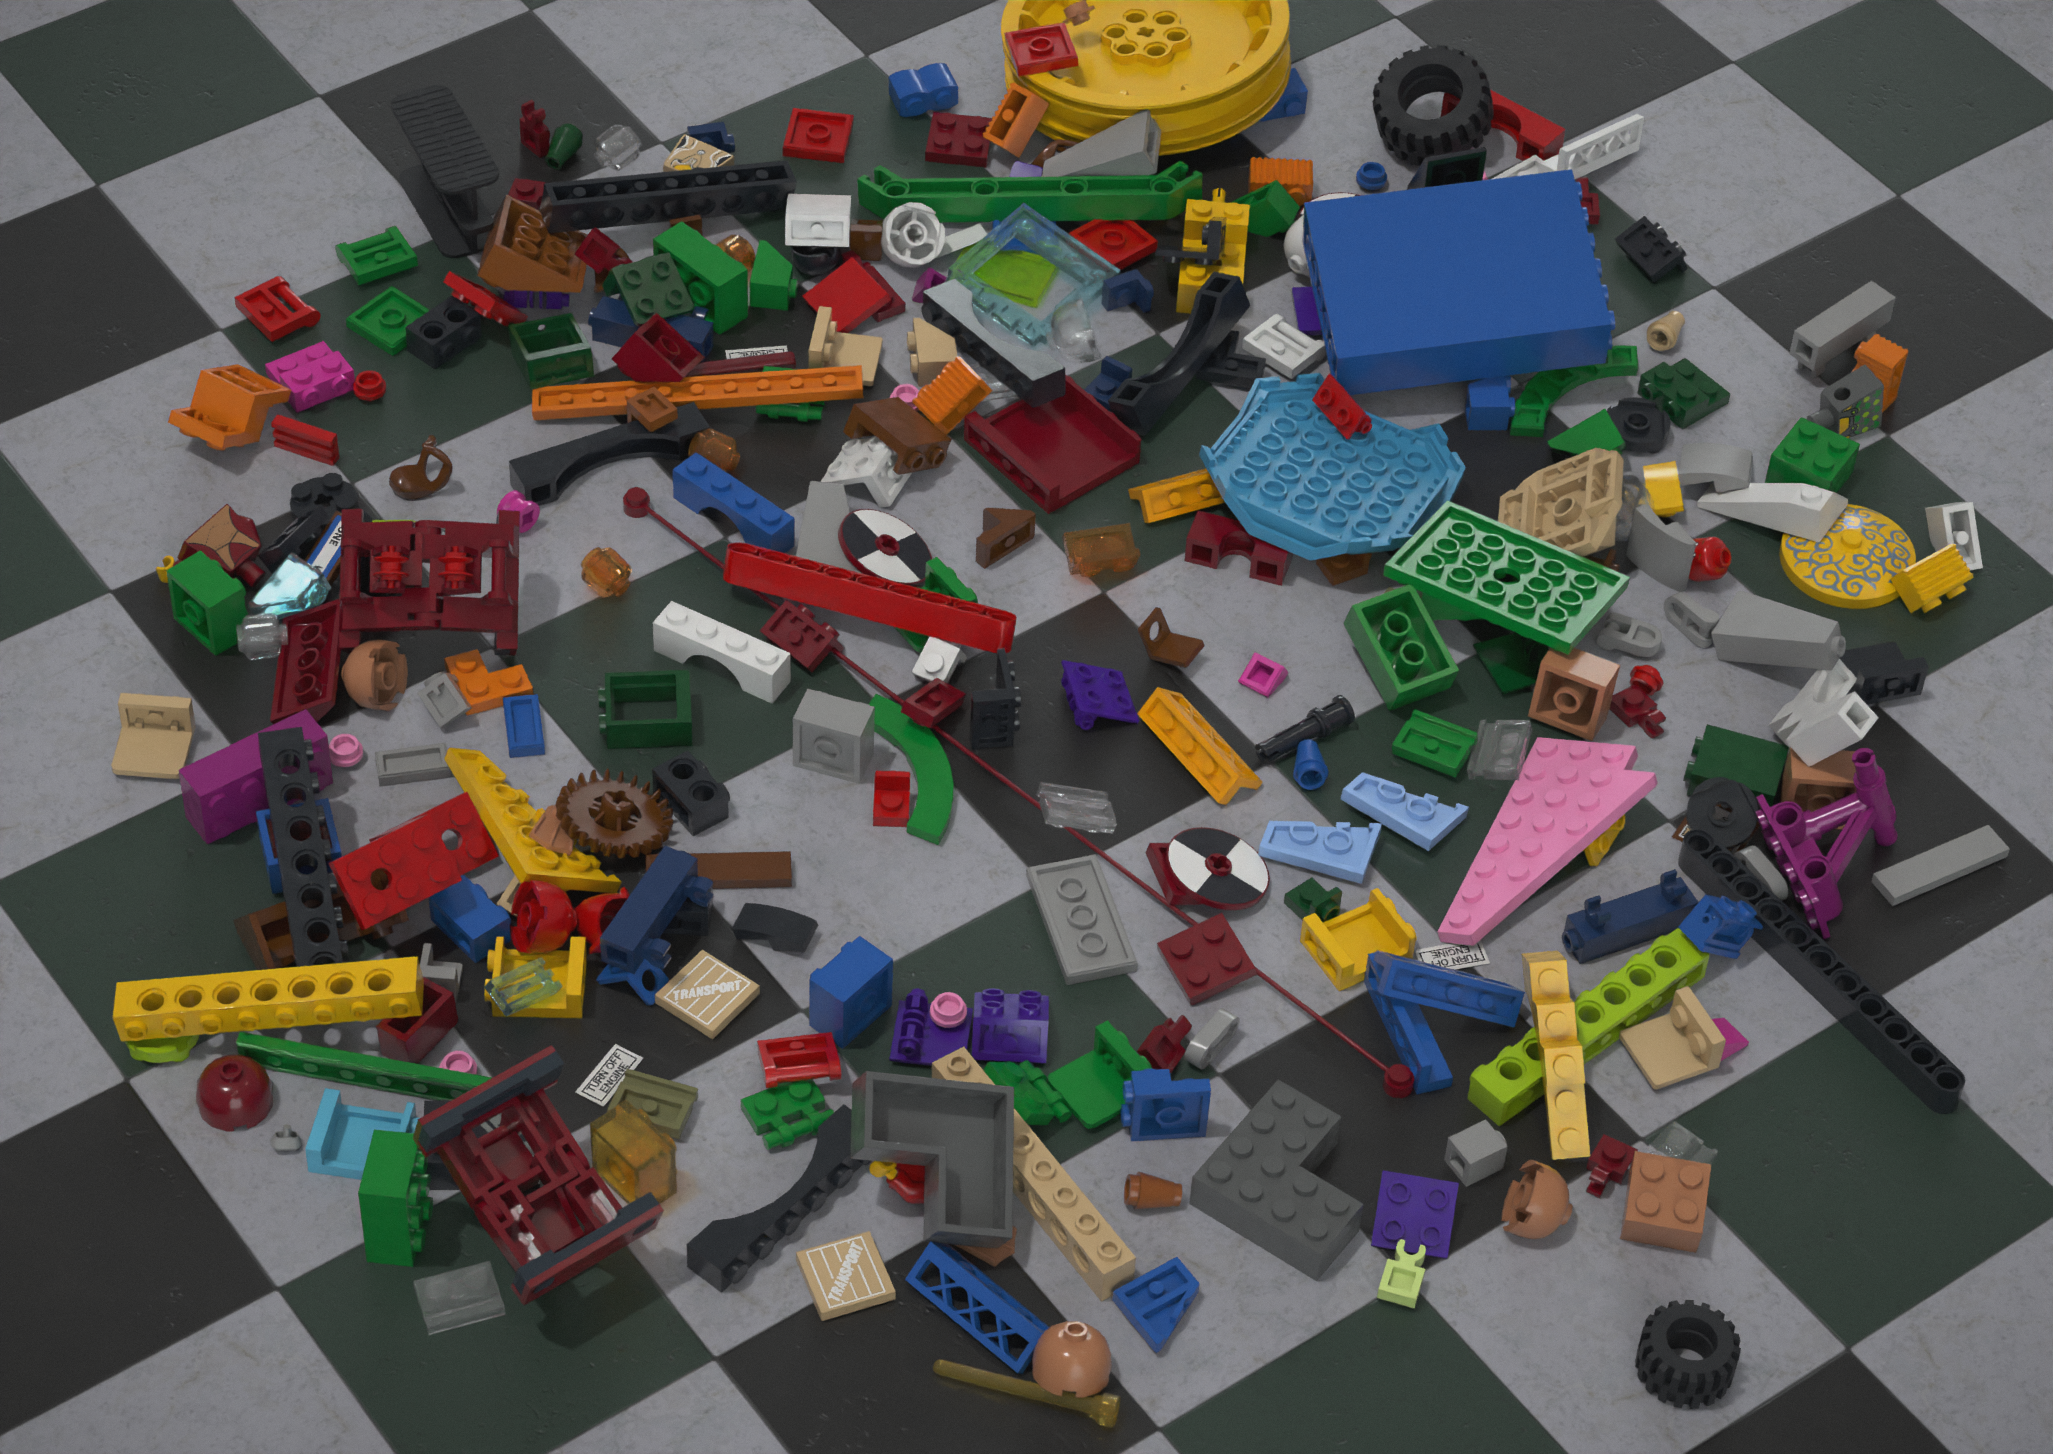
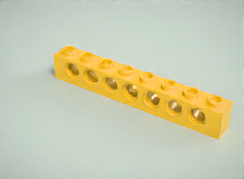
M418 956L117 982L112 1018L122 1042L422 1016L424 979Z

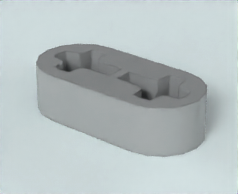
M1752 845L1735 852L1734 856L1779 899L1783 901L1788 897V887L1785 879L1756 846Z
M1224 1008L1219 1009L1191 1040L1186 1049L1184 1059L1201 1070L1205 1069L1233 1038L1238 1029L1240 1018Z

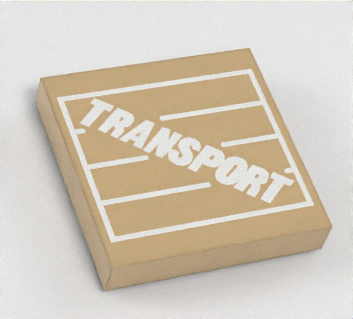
M701 950L655 994V1003L709 1038L714 1039L760 994V985L704 950Z
M870 1231L796 1252L797 1264L821 1321L896 1300V1291Z

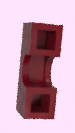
M1198 510L1186 538L1184 561L1217 569L1224 557L1228 555H1241L1251 562L1249 578L1282 586L1291 564L1293 553L1248 534L1238 520Z

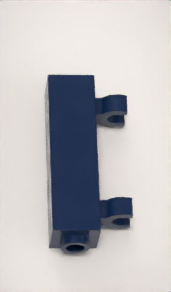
M619 294L618 299L602 296L598 306L591 309L588 318V325L592 327V341L622 347L640 328L633 323L621 294ZM696 306L691 317L680 315L665 321L705 357L701 362H706L714 346L713 322L705 320L709 309Z
M666 845L663 847L600 937L601 961L632 974H635L644 959L659 969H665L671 960V956L666 954L671 944L659 938L687 897H690L693 902L703 907H707L714 897V894L709 892L713 886V881L706 877H698L697 858L682 850L678 851Z
M1674 869L1661 874L1660 884L1602 904H1600V895L1586 899L1584 910L1567 915L1564 932L1562 933V941L1566 950L1573 953L1579 964H1583L1662 935L1670 934L1679 928L1678 926L1699 902L1681 877L1676 878L1677 871Z

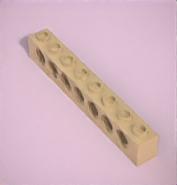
M965 1047L932 1062V1078L995 1085ZM1014 1109L1013 1193L1102 1302L1113 1296L1114 1290L1134 1280L1136 1257Z

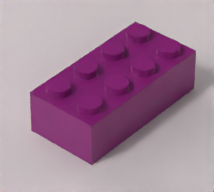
M306 709L178 770L185 816L206 844L219 838H224L250 823L257 822L256 811L269 809L259 753L258 733L302 727L304 740L311 739L314 760L308 761L310 773L317 772L320 791L333 784L328 736ZM286 766L281 771L286 774H292L298 771V768ZM291 799L286 804L292 805L300 799Z

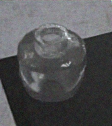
M615 124L596 138L595 147L597 151L594 152V156L603 168L609 166L615 171H620L639 157V147L642 144L632 128Z
M274 613L247 615L243 618L242 624L236 625L239 652H244L249 660L276 658L281 653V645H288L286 624H279L278 617Z

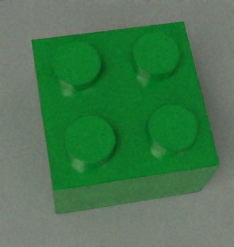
M1801 417L1771 454L1765 483H1804L1837 493L1853 473L1860 444Z
M200 550L166 570L174 619L215 656L249 636V614L246 610L244 596H246L245 588L237 578L232 579L224 572L218 561L215 559L211 560Z

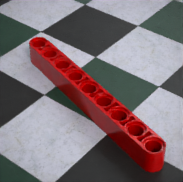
M734 542L727 545L723 580L727 583L997 653V649L1005 648L1006 653L1012 650L1017 617L1011 612L747 543Z

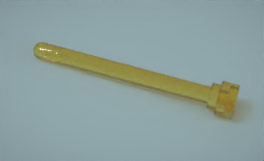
M943 1359L935 1361L933 1365L934 1372L941 1376L1089 1413L1090 1418L1096 1419V1423L1099 1425L1113 1428L1119 1413L1120 1396L1104 1393L1103 1396L1095 1395L1094 1398L1088 1396L1075 1398L1076 1393L1064 1390L1062 1396L1043 1389L1037 1383Z

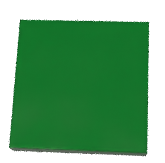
M391 286L346 318V327L391 356H394L407 347L405 327L430 311V309Z

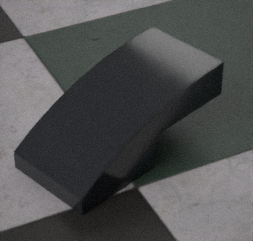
M745 903L732 927V931L736 939L768 940L773 951L805 952L818 927V923L808 916L784 908Z

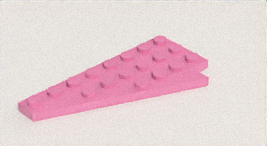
M1537 737L1437 931L1440 942L1474 946L1653 790L1658 783L1655 772L1632 770L1638 758L1636 746Z

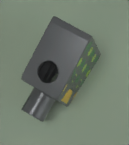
M1865 364L1823 389L1820 395V410L1807 416V420L1846 438L1879 428L1882 424L1884 385Z

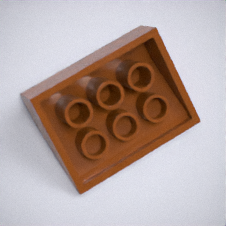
M506 194L493 218L494 227L491 231H488L477 276L481 277L486 284L496 288L501 287L505 290L580 293L583 288L587 264L578 258L575 252L587 237V234L581 231L548 234L539 210Z

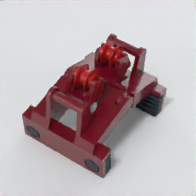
M342 509L339 648L350 655L355 647L370 641V632L440 629V631L495 633L494 655L515 656L518 650L520 511L499 510L495 524L439 520L372 522V517L363 509ZM366 557H370V593H402V596L372 597L366 594ZM482 558H492L491 591L481 598L453 597L455 595L481 593ZM422 563H430L429 587H421ZM405 586H414V588H405Z

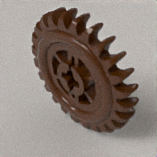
M594 769L591 771L589 782L586 781L583 773L579 774L577 783H575L573 778H570L567 786L561 788L557 798L556 817L561 821V828L568 831L567 835L571 839H579L578 845L582 847L590 846V851L594 853L603 851L604 856L611 857L612 853H614L618 858H625L626 854L635 858L639 857L640 853L644 855L652 853V849H659L662 847L663 842L669 839L670 831L673 828V810L671 808L668 809L669 800L667 798L659 803L660 789L653 795H648L650 781L646 782L644 787L638 789L636 788L637 775L633 777L630 783L626 784L624 783L623 770L619 773L616 781H612L609 769H606L603 780L597 778L596 770Z

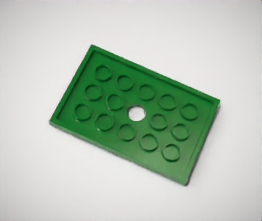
M1448 500L1385 564L1383 573L1384 576L1397 581L1399 584H1411L1416 590L1432 598L1442 600L1462 611L1470 612L1488 620L1492 624L1505 627L1525 638L1533 639L1549 646L1555 651L1568 655L1628 588L1630 577ZM1510 574L1516 577L1518 582L1516 584H1504L1495 578L1501 579Z

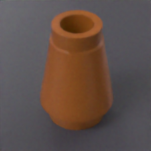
M1140 1171L1136 1175H1127L1124 1186L1125 1205H1132L1134 1210L1180 1206L1182 1184Z

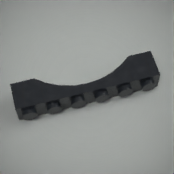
M1213 272L1197 291L1187 325L1170 354L1147 374L1125 379L1110 397L1108 402L1112 412L1130 430H1134L1137 434L1146 435L1248 310L1250 303L1240 277Z
M956 279L923 291L921 312L925 321L955 338L956 345L964 353H967L982 368L989 371L1000 383L1006 385L1017 397L1023 399L1032 408L1066 395L1065 367L1047 352L1034 351L1012 345L988 332L973 313V293Z
M692 402L676 407L678 409V419L652 432L638 420L509 460L510 485L513 490L524 494L526 501L530 500L541 506L557 501L565 489L575 480L589 471L608 463L642 457L667 458L681 461L689 458L694 453L700 455L711 451L710 426L695 403Z
M843 1104L818 1127L817 1144L812 1160L802 1177L789 1191L774 1202L754 1212L734 1218L712 1221L686 1244L687 1267L722 1293L732 1283L737 1284L740 1282L748 1269L758 1259H765L773 1250L774 1245L785 1235L793 1234L800 1225L801 1220L811 1211H818L833 1191L837 1188H843L850 1181L855 1171L862 1165L870 1164L871 1160L851 1159L852 1110Z

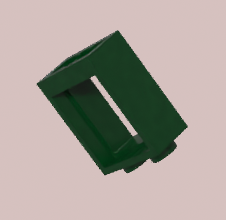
M572 313L508 325L512 355L530 389L594 377L591 346ZM540 325H545L542 330L538 329Z
M689 670L605 673V687H598L599 708H606V713H599L600 735L607 734V749L692 746ZM676 700L677 719L615 721V703Z

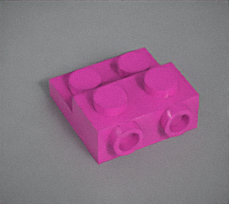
M324 341L265 364L266 374L272 381L291 389L288 402L296 413L353 390V383L355 381L353 368L339 351L332 352Z

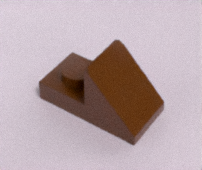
M852 219L850 224V251L853 250L860 256L861 260L880 261L882 259L881 238L884 220Z
M985 508L983 510V533L976 538L975 562L985 569L1033 539L1035 535L1036 514L1031 510Z

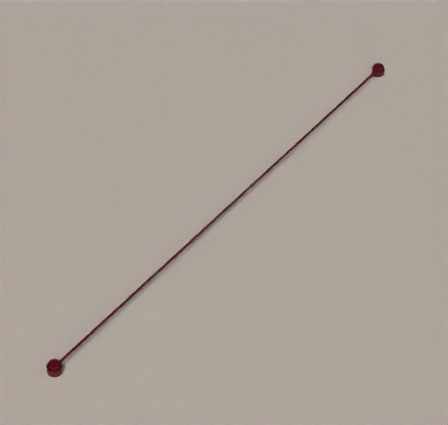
M633 487L627 491L623 497V510L626 515L632 518H641L648 513L724 570V564L650 508V496L644 489ZM749 589L774 609H779L780 606L762 592ZM833 648L831 650L832 653L903 706V699L837 649ZM937 725L932 727V729L1192 926L1198 924L1175 905H1168L1167 900L940 727ZM1256 968V974L1385 1071L1383 1089L1389 1096L1405 1098L1410 1095L1413 1089L1414 1075L1406 1065L1395 1064L1388 1068Z

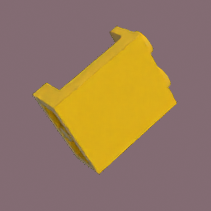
M1378 888L1370 891L1367 904L1325 922H1322L1316 913L1304 917L1300 936L1302 945L1338 991L1364 981L1368 954L1379 950L1413 959L1415 942L1417 940L1412 925L1408 922L1405 923L1396 911L1392 900L1386 898Z
M496 937L495 950H488L487 959L488 972H493L492 979L485 980L484 991L485 1001H491L492 1016L582 1018L587 965L586 937H571L570 951L554 950L547 954H530L518 952L516 949H506L504 937Z

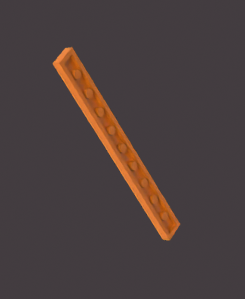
M862 365L694 376L685 377L680 382L620 381L546 386L532 389L533 420L627 414L628 399L652 387L661 392L675 407L694 402L698 409L864 398Z

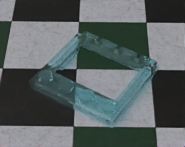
M1023 203L948 268V277L945 282L956 279L973 293V305L986 314L992 311L991 318L1008 330L1013 331L1017 328L1015 335L1034 347L1039 342L1046 345L1102 294L1103 280L1120 275V269ZM1014 237L1082 284V286L1078 289L1075 288L1055 306L1054 311L1042 321L973 274Z

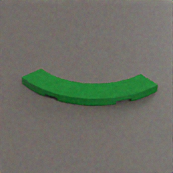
M1612 346V349L1607 351L1606 363L1539 371L1525 385V390L1515 403V414L1511 419L1510 435L1543 437L1545 419L1553 405L1567 392L1582 384L1607 377L1637 376V346Z
M875 694L868 704L875 707L874 732L883 736L903 751L917 782L918 796L916 806L907 823L906 833L939 845L950 822L953 805V777L948 758L941 744L928 727L916 724L909 716L901 713L902 706L881 695Z

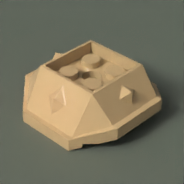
M1594 448L1538 470L1523 480L1515 490L1511 489L1500 496L1498 522L1581 557L1615 545L1616 515L1623 504L1621 499L1624 459L1617 451Z

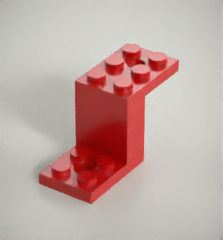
M466 791L369 839L370 843L330 862L329 865L361 930H365L462 881L461 875L499 857ZM446 830L453 831L458 837V845L454 850H448L442 840V834ZM376 869L384 871L388 876V885L384 890L374 888L371 883V875Z

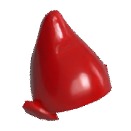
M625 887L621 888L619 893H604L589 897L573 909L577 913L576 931L578 935L586 937V942L592 945L589 948L590 954L601 953L600 937L630 896Z

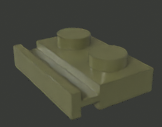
M626 1069L625 1077L620 1082L607 1109V1117L612 1121L680 1139L691 1115L693 1104L698 1099V1088Z

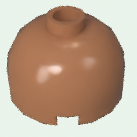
M386 640L367 641L355 647L342 667V680L348 695L358 705L383 711H390L398 705V703L391 701L397 692L404 694L408 669L405 654H399L396 647H400L397 642Z
M1528 1160L1520 1168V1171L1525 1172L1521 1182L1513 1180L1506 1195L1502 1210V1221H1509V1225L1504 1226L1503 1229L1519 1237L1541 1239L1555 1232L1560 1224L1565 1225L1568 1222L1573 1206L1569 1203L1567 1183L1560 1173L1548 1165L1535 1160Z
M1066 1321L1052 1325L1041 1335L1035 1346L1032 1357V1374L1040 1387L1055 1395L1062 1396L1063 1390L1069 1392L1076 1391L1075 1398H1084L1097 1394L1107 1386L1112 1367L1109 1344L1099 1330L1086 1323Z

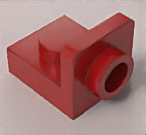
M894 770L875 771L873 826L907 827L910 805V772Z

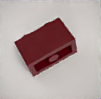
M424 977L422 1016L383 1019L376 1026L382 1055L389 1059L418 1064L459 1022L453 992Z

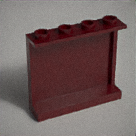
M1066 374V395L1035 408H1032L1021 399L987 419H984L976 411L964 417V441L1047 514L1110 480L1140 461L1141 438L1134 430H1130L1113 412L1104 408L1096 401L1093 395L1083 390L1075 383L1072 377Z

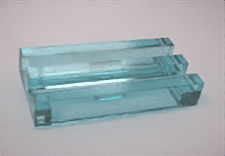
M542 957L490 980L484 987L506 1017L558 993L563 987L559 980L553 982L551 978L554 976V973L551 969L544 970L543 965L546 962ZM533 973L535 974V976L531 978H528L500 992L498 991V989L504 986H507ZM540 983L544 986L513 1002L507 1003L505 1000Z

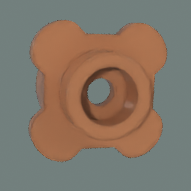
M1086 0L1076 2L1063 10L1067 19L1062 22L1065 24L1072 22L1073 26L1080 25L1090 19L1089 14L1095 7H1089Z

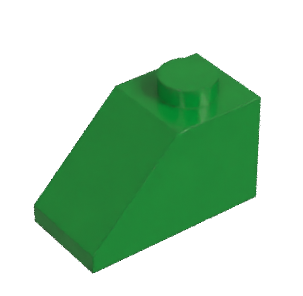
M1278 180L1231 202L1250 205L1247 232L1269 237L1277 232L1284 233L1288 231L1295 222L1294 218L1300 208Z
M759 240L749 282L750 306L788 311L790 299L796 298L798 291V279H793V265L766 240Z
M1606 409L1601 410L1547 441L1552 452L1571 457L1594 448H1601L1607 451L1614 450L1622 455L1621 450L1626 447L1622 436Z

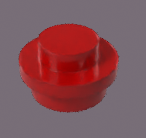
M363 371L357 375L353 383V392L362 400H376L385 394L386 382L376 371Z
M1650 665L1635 666L1630 672V686L1636 684L1648 696H1652L1655 692L1660 691L1664 684L1660 672Z

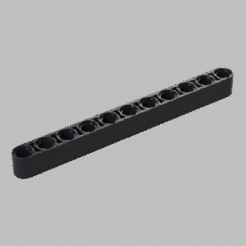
M1692 829L1685 833L1678 859L1680 869L1707 895L1719 898L1726 896L1732 901L1739 902V900H1742L1749 904L1757 913L1755 918L1763 926L1762 930L1754 928L1751 938L1929 1109L1939 1114L1954 1112L1957 1109L1966 1081L1961 1070L1711 833L1703 829Z

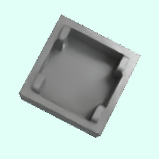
M807 689L793 717V766L860 784L874 755L875 707L862 702L829 695L825 692Z

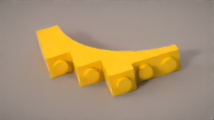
M1558 950L1522 953L1524 989L1532 1012L1543 1079L1551 1158L1556 1160L1590 1157L1583 1050L1581 1043L1577 1039L1575 1004L1570 998L1567 960Z

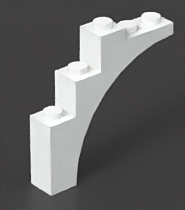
M1840 659L1833 670L1817 669L1794 700L1785 704L1768 725L1789 746V749L1791 747L1808 767L1862 740L1878 719L1877 715L1855 691L1846 695L1857 678Z

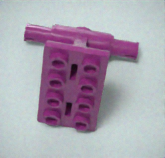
M1860 748L1852 755V762L1856 769L1853 777L1856 793L1818 810L1802 812L1801 807L1791 801L1781 802L1769 807L1763 794L1756 797L1760 810L1755 811V815L1763 830L1761 831L1763 839L1769 851H1774L1776 855L1775 860L1783 877H1788L1791 892L1796 902L1802 904L1804 908L1803 913L1809 927L1812 930L1818 928L1823 939L1831 937L1826 922L1837 917L1843 908L1837 882L1870 828L1873 829L1874 838L1877 844L1881 846L1892 845L1898 837L1894 827L1897 815L1887 789L1886 775L1884 770L1877 766L1875 754L1869 748ZM1845 825L1827 856H1823L1815 841L1822 839V834Z

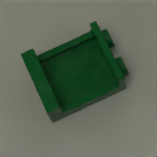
M1707 724L1703 738L1698 736L1695 738L1691 757H1695L1696 761H1688L1683 781L1689 783L1687 796H1691L1695 788L1704 781L1715 777H1724L1746 785L1755 798L1763 794L1769 807H1772L1784 770L1789 746Z

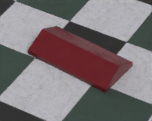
M340 599L283 618L270 718L273 725L305 709L318 722L335 705L341 649L339 648Z

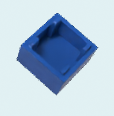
M858 936L852 943L847 942L843 945L841 952L822 969L817 968L810 974L809 1026L819 1033L832 1032L835 1044L842 1049L845 1048L892 1006L893 958L861 936Z

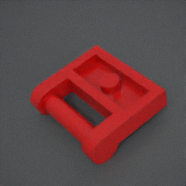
M282 276L274 277L234 297L236 308L271 342L303 326L312 327L319 322L321 317L320 312L315 307L308 306L290 289L289 283ZM276 297H281L295 312L292 313Z
M832 1032L757 1041L758 1056L766 1088L777 1087L778 1083L829 1077L830 1081L841 1080V1065Z

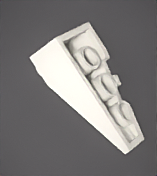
M1712 483L1697 502L1698 508L1815 542L1822 540L1848 505L1847 498L1835 492L1804 483H1750L1749 488L1717 493L1715 485Z

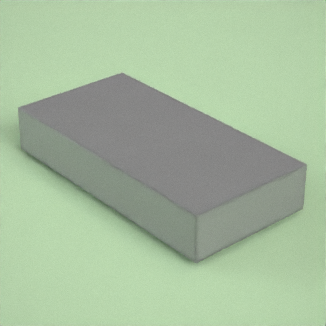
M446 743L375 752L379 786L451 777L450 768L444 760L447 753Z

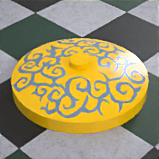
M1852 504L1846 506L1820 542L1783 533L1779 551L1782 568L1797 588L1820 602L1848 609L1878 607L1898 598L1900 595L1890 578L1916 563L1913 544L1899 525L1879 512Z

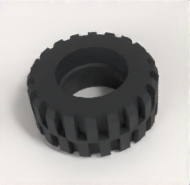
M1429 45L1420 46L1418 51L1413 52L1411 49L1404 52L1401 59L1397 57L1388 64L1389 70H1382L1378 77L1379 83L1375 84L1373 90V110L1380 137L1383 138L1385 146L1390 151H1394L1395 156L1401 160L1409 158L1411 164L1421 166L1426 157L1469 150L1472 147L1478 148L1484 141L1483 135L1489 134L1491 120L1494 116L1490 85L1483 67L1479 66L1477 60L1471 55L1465 57L1464 51L1453 48L1451 51L1445 45H1437V48H1430ZM1433 92L1449 93L1460 99L1458 105L1450 113L1436 119H1419L1406 112L1416 99Z

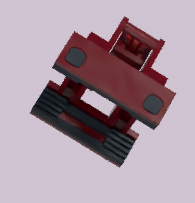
M552 1045L421 1117L417 1121L413 1140L425 1158L435 1152L439 1154L471 1209L474 1208L479 1222L515 1270L516 1275L513 1279V1284H511V1289L523 1306L656 1229L664 1211L651 1191L622 1208L594 1167L590 1168V1164L583 1151L544 1092L558 1083L559 1076L561 1075L560 1072H562L564 1062ZM501 1113L500 1126L477 1139L472 1129ZM521 1133L532 1149L534 1157L520 1138ZM539 1180H541L544 1186L524 1197L522 1193L537 1185ZM575 1215L578 1217V1219H579V1220L581 1221V1223L584 1225V1227H585L584 1232H583V1230L581 1229V1227L579 1226Z

